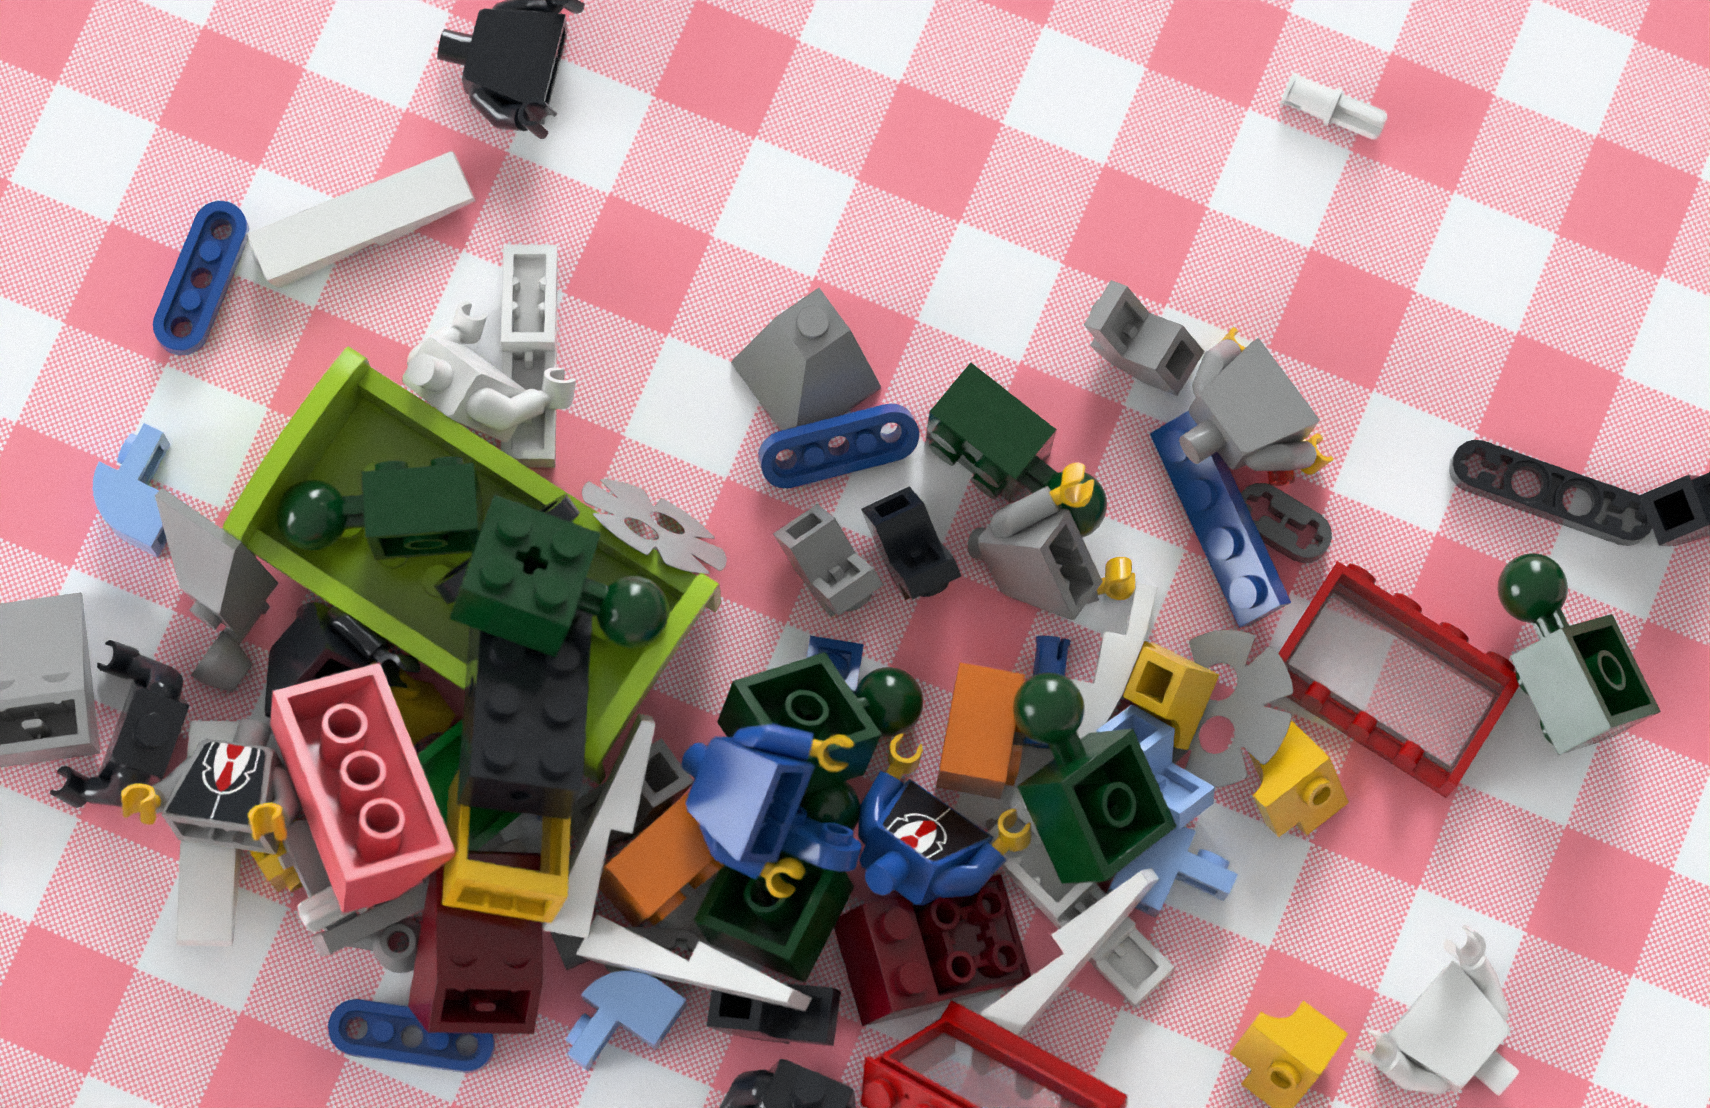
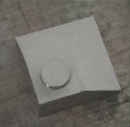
M819 287L776 316L731 361L732 366L780 431L843 415L881 389L878 379L850 328Z
M161 487L155 495L179 587L194 602L189 611L214 630L222 623L239 635L279 583L241 541Z

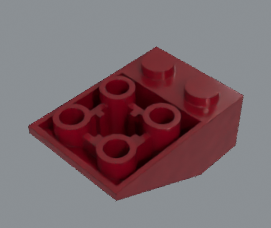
M468 850L467 860L540 872L541 854ZM443 864L429 874L408 1007L427 1032L534 1034L543 985L542 922L442 905Z
M1001 874L992 876L977 893L971 896L938 897L925 905H916L904 896L862 904L839 916L834 926L862 1027L949 1005L951 1000L959 1002L1019 985L1031 977Z

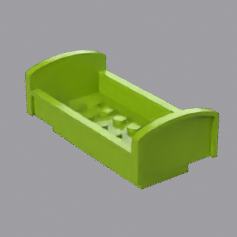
M349 346L346 347L314 386L280 433L223 524V530L241 541L255 557H259L334 607L352 616L388 642L465 691L469 626L449 619L455 602L447 605L434 585L445 574L468 559L472 553L375 560L365 538V528L345 529L338 541L325 549L316 551L300 549L292 545L279 529L277 507L281 497L291 486L304 480L327 482L334 486L342 496L363 495L361 471L375 470L374 465L377 463L404 461L408 463V468L431 466L430 461L432 459L447 456L461 457L464 459V464L474 463L481 485L483 521L494 494L538 511L558 497L567 494L580 512L573 520L574 524L601 533L586 578L610 585L615 580L627 576L643 577L660 587L669 605V619L662 635L653 643L640 648H625L610 641L602 632L597 617L592 615L583 775L601 785L606 777L603 766L604 759L706 607L715 613L720 607V584L702 572L696 576L692 572L665 564L659 551L654 548L649 555H645L626 544L593 516V513L598 512L370 367L365 356Z

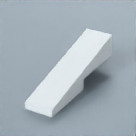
M450 151L248 232L247 236L266 280L280 289L373 243L380 247L476 200L456 154Z
M638 713L570 857L568 897L552 923L542 922L543 930L588 939L610 829L633 833L656 724L652 716Z
M1149 868L1138 872L1051 934L1064 954L983 1010L979 1015L1022 1038L1158 882L1159 878L1153 869Z
M596 914L590 926L588 939L584 938L576 953L599 964L629 971H638L655 977L803 1011L806 1010L811 1000L810 997L700 941L690 960H687Z

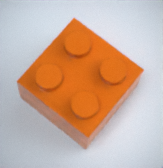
M959 662L936 782L937 788L1000 799L1005 785L1014 787L1018 776L1023 746L1013 744L1014 733H1022L1014 719L1013 702L1018 689L1024 683L1025 674Z
M689 792L602 868L598 888L632 927H637L646 919L654 927L687 899L680 891L683 886L688 883L695 890L724 866V864L716 861L711 856L699 828L700 823L687 811L686 800Z

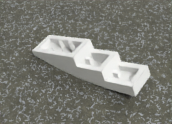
M503 244L501 372L525 390L533 388L536 391L542 390L544 372L549 368L557 367V244ZM544 406L542 414L518 425L508 443L501 441L500 450L526 467L556 468L557 409Z
M1142 583L1136 584L1125 635L1109 631L1104 632L1093 683L1072 679L1082 693L1085 704L1084 718L1077 730L1080 739L1088 733L1097 732V729L1111 719L1144 643L1158 590L1157 586Z
M190 720L187 757L192 756L198 743L205 739L233 742L240 721ZM180 841L176 927L177 946H233L242 849Z
M1018 803L1013 808L1017 810L1016 823L1007 831L1010 833L1020 832L1027 823L1031 822V842L1022 851H1008L1004 855L1007 861L1001 867L1045 916L1060 929L1107 894L1097 885V882L1061 884L1029 812ZM998 824L988 832V834L994 837L991 844L999 837ZM1129 916L1125 918L1089 960L1095 969L1135 1009L1175 969L1136 929V923Z

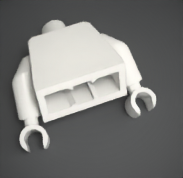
M470 301L460 302L457 305L451 328L448 326L441 327L410 351L407 358V370L402 377L403 384L447 417L508 443L519 424L542 414L544 406L553 409H567L570 407L574 399L576 385L575 378L564 380L565 370L555 367L549 368L544 372L542 390L536 391L533 388L525 390L477 353L462 345L461 342L465 344L479 342L488 315L483 313L479 317L469 316L472 308Z
M1467 925L1462 926V930L1467 935V941L1462 948H1459L1456 943L1448 938L1443 943L1444 950L1458 959L1460 966L1453 960L1448 963L1387 1034L1369 1029L1367 1033L1373 1035L1376 1040V1047L1372 1054L1359 1048L1356 1050L1355 1055L1359 1060L1376 1065L1382 1073L1404 1090L1441 1095L1448 1090L1457 1092L1473 1076H1476L1499 1096L1520 1072L1496 1051V1048L1511 1032V1028L1507 1023L1509 1009L1498 975L1485 954V939Z

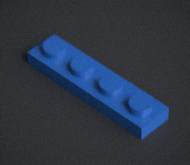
M1188 410L1151 432L1150 436L1238 627L1251 626L1287 606L1291 601L1232 473L1218 452H1215L1202 462L1195 464L1182 450L1179 442L1180 436L1197 426Z

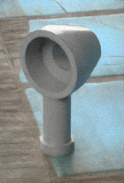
M265 601L239 635L225 627L191 676L208 686L233 692L253 665L240 647V644L261 614L264 615L270 608L269 604Z
M405 918L347 947L373 951L377 961L385 969L395 973H407L414 970L421 925L410 918ZM396 933H404L409 937L408 948L400 953L393 952L389 948V940Z

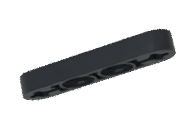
M1474 439L1460 445L1450 460L1449 473L1451 480L1460 489L1618 545L1631 546L1645 539L1652 530L1638 494L1507 448ZM1473 454H1478L1482 456L1481 465L1493 471L1499 469L1501 462L1509 464L1501 478L1500 489L1491 485L1497 475L1481 471L1477 478H1471L1467 475L1468 466L1462 464L1461 460L1468 461ZM1521 470L1534 473L1539 478L1541 484L1539 494L1530 498L1521 497L1516 494L1511 484L1514 473ZM1572 488L1586 491L1592 502L1590 512L1582 516L1569 513L1562 501L1565 491ZM1604 498L1611 500V503L1606 508L1607 511L1622 514L1627 507L1636 510L1634 519L1642 522V526L1635 525L1630 532H1626L1621 529L1623 521L1617 517L1607 514L1602 520V524L1596 523L1594 519L1603 507Z

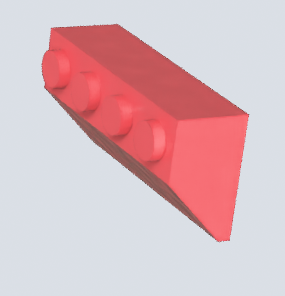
M380 662L273 691L270 726L343 914L398 898L455 856L454 846Z

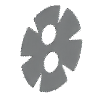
M600 479L615 496L589 481L583 486L582 497L585 503L613 514L593 513V516L611 533L634 549L649 555L652 549L656 547L665 564L688 572L710 574L695 557L719 571L725 568L727 558L724 550L695 538L715 539V537L696 519L671 502L660 498L657 504L653 506L644 489L615 480ZM658 512L669 516L683 527L684 533L676 534L667 531L655 523L650 514ZM632 518L647 524L658 534L659 539L649 540L639 536L627 527L624 519Z
M1238 630L1212 631L1192 638L1189 641L1195 663L1207 669L1220 663L1230 665L1236 671L1237 686L1234 692L1224 700L1215 701L1209 699L1188 750L1173 747L1172 762L1174 764L1191 750L1185 770L1215 788L1232 785L1248 777L1241 747H1244L1254 758L1265 765L1278 751L1292 719L1291 713L1264 707L1266 703L1293 693L1292 681L1283 659L1273 647L1269 646L1246 667L1245 665L1255 636ZM1223 716L1229 719L1234 726V739L1225 751L1212 754L1202 748L1199 741V733L1207 720L1212 717Z

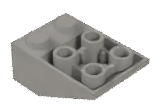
M82 593L0 603V768L100 754Z

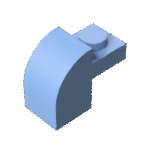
M143 423L138 435L131 433L123 443L117 462L121 464L119 470L100 461L98 462L93 476V496L100 514L118 537L159 558L167 543L155 499V495L159 490L149 486L171 444L164 432Z
M1131 704L1097 729V732L1124 729L1134 730L1177 825L1175 829L1180 830L1214 804L1215 787L1172 762L1175 731L1173 727Z
M1186 827L1180 830L1174 828L1118 871L1106 894L1108 895L1138 872L1152 868L1159 880L1138 903L1135 909L1156 918L1175 879L1224 901L1230 894L1238 874L1227 869L1230 864L1228 860L1204 849H1199L1197 855L1189 852L1188 849L1196 831Z
M616 971L604 975L591 983L581 994L583 1001L597 1011L592 1018L584 1013L576 1022L566 1038V1041L573 1045L567 1055L569 1059L588 1071L619 1026L654 1050H657L686 1008L687 1000L658 979L642 972Z

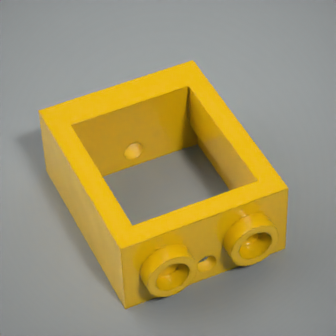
M458 770L449 786L446 829L454 846L455 856L444 864L442 905L552 923L568 897L571 815L568 820L542 816L540 872L467 860L470 806L457 805Z

